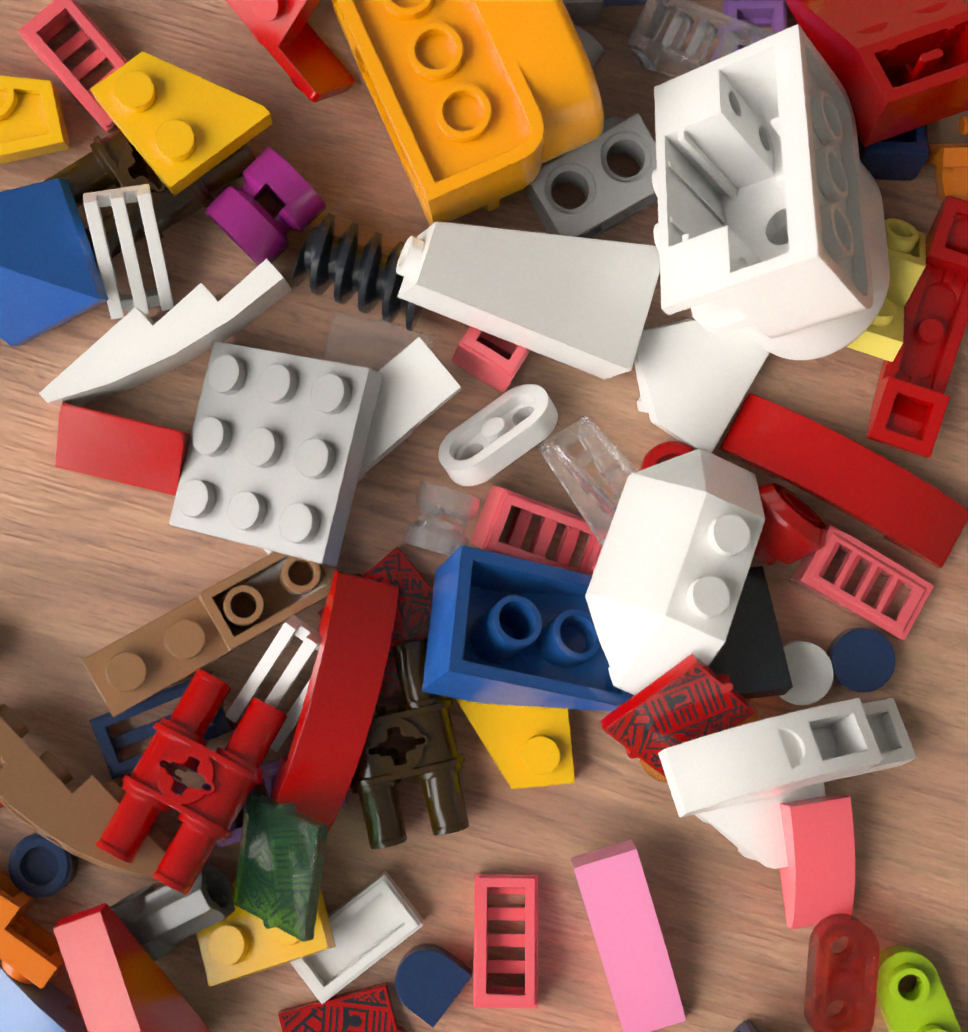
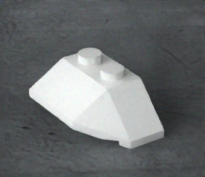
M699 448L628 476L585 595L599 642L610 665L608 671L614 687L636 695L692 653L708 666L725 643L765 521L756 475Z

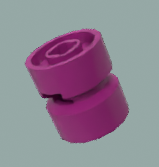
M267 147L242 172L245 184L241 188L228 186L204 210L220 229L258 266L265 259L272 263L289 246L287 233L290 230L303 232L327 208L324 201L308 182L277 152ZM266 192L283 208L275 218L257 202Z

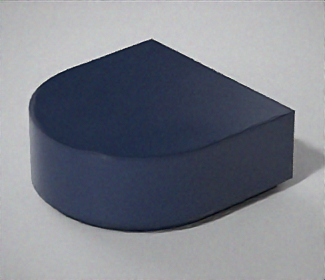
M430 944L420 945L409 950L402 957L395 977L396 992L401 1002L431 1027H434L472 977V970L439 946Z

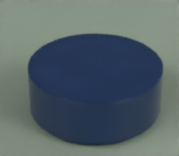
M866 628L847 629L833 639L827 652L833 666V678L843 687L857 692H870L881 688L888 682L894 672L895 653L893 647L885 636L875 630Z
M35 832L22 839L12 850L8 865L9 874L12 882L21 892L31 897L45 898L56 894L72 881L77 872L78 857Z

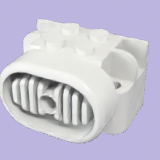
M799 24L655 86L657 169H654L652 172V184L658 197L659 223L654 226V240L660 253L662 310L670 315L691 308L695 320L707 331L716 334L743 328L764 349L785 359H817L833 354L851 344L872 324L884 304L889 288L890 265L883 201L878 184L860 161L855 116L846 90Z

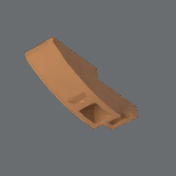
M273 552L198 593V596L96 651L81 661L113 717H116L171 685L173 686L195 674L197 669L202 670L286 622L292 614L296 616L327 598L335 570L331 565Z
M2 704L0 706V764L3 767L0 769V802L14 816L40 836L70 854L116 873L136 879L161 883L154 879L152 875L171 844L169 838L157 827L153 826L132 864L124 862L95 846L126 792L113 780L110 779L103 786L92 775L72 793L65 786L73 779L68 770L49 751L38 757L22 740L29 733L27 727L7 705Z

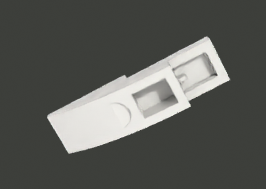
M860 698L799 710L703 736L666 748L658 753L679 818L787 795L804 786L894 768L917 758L894 698L861 703Z

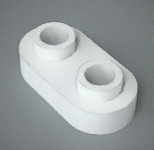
M524 384L514 387L452 430L440 445L438 452L439 461L450 478L458 485L474 486L487 482L530 449L542 443L550 435L558 421L557 409L545 389L541 386Z

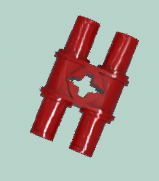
M201 669L196 670L194 677L169 720L162 717L159 723L155 722L153 728L156 732L130 777L125 775L122 779L124 784L121 788L127 792L95 846L114 857L132 864L161 811L163 810L168 813L170 808L181 812L177 819L183 821L152 877L187 896L217 842L225 843L226 839H231L234 834L230 829L255 784L261 785L263 781L261 776L264 771L260 770L259 767L287 719V716L280 710L253 697L225 749L218 747L214 752L206 748L208 742L203 738L232 687ZM179 769L183 772L198 773L205 778L204 782L211 785L212 789L206 791L202 788L197 790L188 787L185 783L181 782L182 778L175 775V771Z

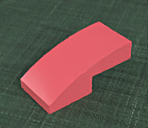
M833 794L780 803L788 867L779 868L787 927L793 930L851 919L856 872L851 797L843 794Z

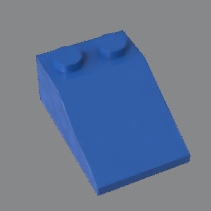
M461 545L435 570L422 692L482 704L614 711L634 696L613 686L608 671L610 665L599 642L585 597L592 575Z

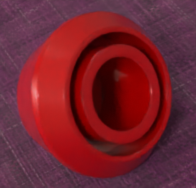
M777 483L758 487L765 521L754 552L755 556L768 565H773L777 560L790 565L825 546L827 527L822 519L803 500Z

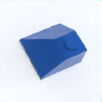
M56 178L0 192V338L9 346H21L109 300L68 179Z

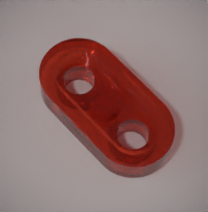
M837 913L822 919L814 927L810 935L804 1016L813 1032H871L874 1024L880 957L879 943L875 934L861 920L850 914ZM841 936H847L848 944L846 948L839 953H832L833 942ZM843 1000L842 1009L837 1014L832 1016L826 1015L827 1008L831 1002Z

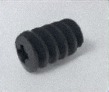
M328 213L317 228L313 227L304 241L294 268L292 285L299 286L310 274L311 293L322 295L334 282L335 302L344 305L358 291V309L366 314H369L379 301L382 300L383 321L392 323L405 309L406 330L413 331L423 307L398 297L404 276L397 274L396 268L405 243L400 241L388 255L382 253V234L375 232L365 246L358 244L359 225L353 222L341 237L336 236L335 215Z

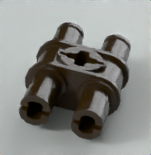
M117 129L103 139L99 135L93 138L94 142L90 144L92 150L90 153L44 181L56 178L68 179L77 207L83 204V193L103 191L114 184L117 188L149 184L160 239L164 237L162 232L203 206L206 209L215 200L212 195L242 177V172L256 158L248 145L245 144L174 196L160 178L159 180L162 183L161 189L154 182L150 183L148 174L145 171L147 166L143 162L144 158L122 131ZM139 202L126 204L134 244L146 237ZM112 211L103 217L111 257L113 258L120 254L122 249ZM88 226L87 228H85V232L89 240L95 261L98 264L90 229Z
M428 638L392 646L403 701L397 703L398 708L386 710L385 706H378L377 702L365 745L349 787L352 794H359L371 849L387 848L407 840L396 784L406 777L413 776L415 780H421L433 835L451 834L469 827L458 771L464 768L463 762L465 757L464 754H459L450 716L449 706L453 705L452 698L422 692ZM393 727H399L404 737L414 736L415 739L420 738L419 742H415L406 752V758H399L396 748L386 749L384 746L376 748L391 736Z

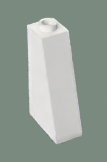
M436 221L417 237L410 236L406 241L396 268V273L404 276L398 297L599 378L607 379L632 369L660 273V253L657 246Z

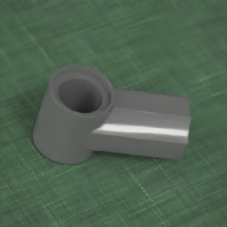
M209 861L205 863L188 896L165 884L156 889L151 884L110 906V908L150 957L156 961L180 945L183 939L226 919L235 911L233 903L234 888L225 871L215 868Z

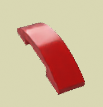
M948 195L944 198L926 238V267L904 306L903 344L893 362L883 360L868 422L866 438L925 458L931 457L950 396L944 393L968 322L967 201Z
M752 393L747 395L719 447L723 452L769 477H779L885 535L884 539L937 568H942L968 521V510L911 472L805 416Z
M335 570L318 628V633L322 640L288 757H281L269 802L271 804L268 806L274 807V805H278L284 808L271 810L272 822H309L310 825L290 826L310 828V830H314L313 822H315L317 831H319L317 829L318 824L326 827L323 831L325 833H328L332 827L355 774L377 704L394 628L399 593L398 586ZM267 812L265 813V819L270 822V815ZM300 815L304 818L276 819L275 816Z

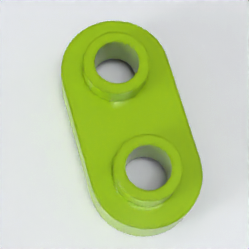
M895 945L882 950L874 958L869 970V983L889 1032H962L934 965L924 955L912 947ZM906 975H915L916 985L914 989L908 993H900L898 990L900 980Z

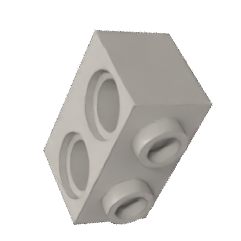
M638 113L623 122H620L619 118L615 116L604 121L603 132L596 140L578 147L567 154L565 153L542 163L541 171L534 182L525 187V194L548 234L593 239L657 203L658 197L652 184V172L654 169H657L656 143ZM615 154H627L635 159L640 172L632 177L617 176L609 169L607 159ZM571 184L583 192L586 201L578 208L565 209L555 203L551 192L560 185Z

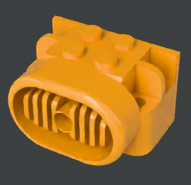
M331 0L338 24L430 226L436 221L450 222L481 207H484L487 213L499 208L501 198L522 190L534 182L541 171L542 163L596 140L603 132L604 111L596 78L585 48L563 0Z

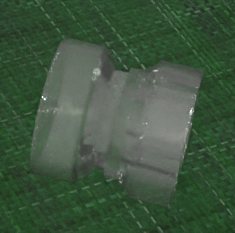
M421 481L416 501L420 506L417 520L408 525L403 543L451 556L461 545L468 546L469 540L465 535L468 522L476 518L481 498L448 487ZM440 514L448 516L447 520L444 521L439 519Z

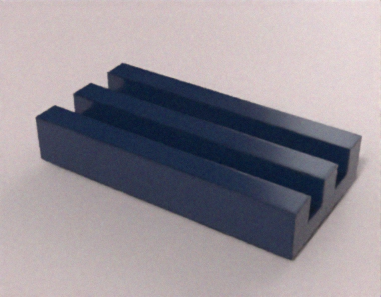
M192 679L167 688L116 717H113L108 712L89 720L112 779L132 772L143 755L141 753L122 761L118 749L153 736L156 732L153 726L155 722L159 723L162 718L114 738L108 726L183 696ZM224 703L214 718L213 724L210 725L203 738L205 741L234 730L232 721L225 717ZM172 714L165 716L163 718L169 720Z

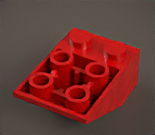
M785 0L797 24H799L846 90L854 112L857 134L864 147L968 110V3L965 0Z

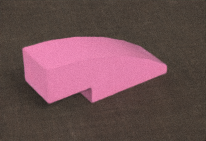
M632 839L572 857L571 862L623 1032H651L686 1021L654 904L637 848Z

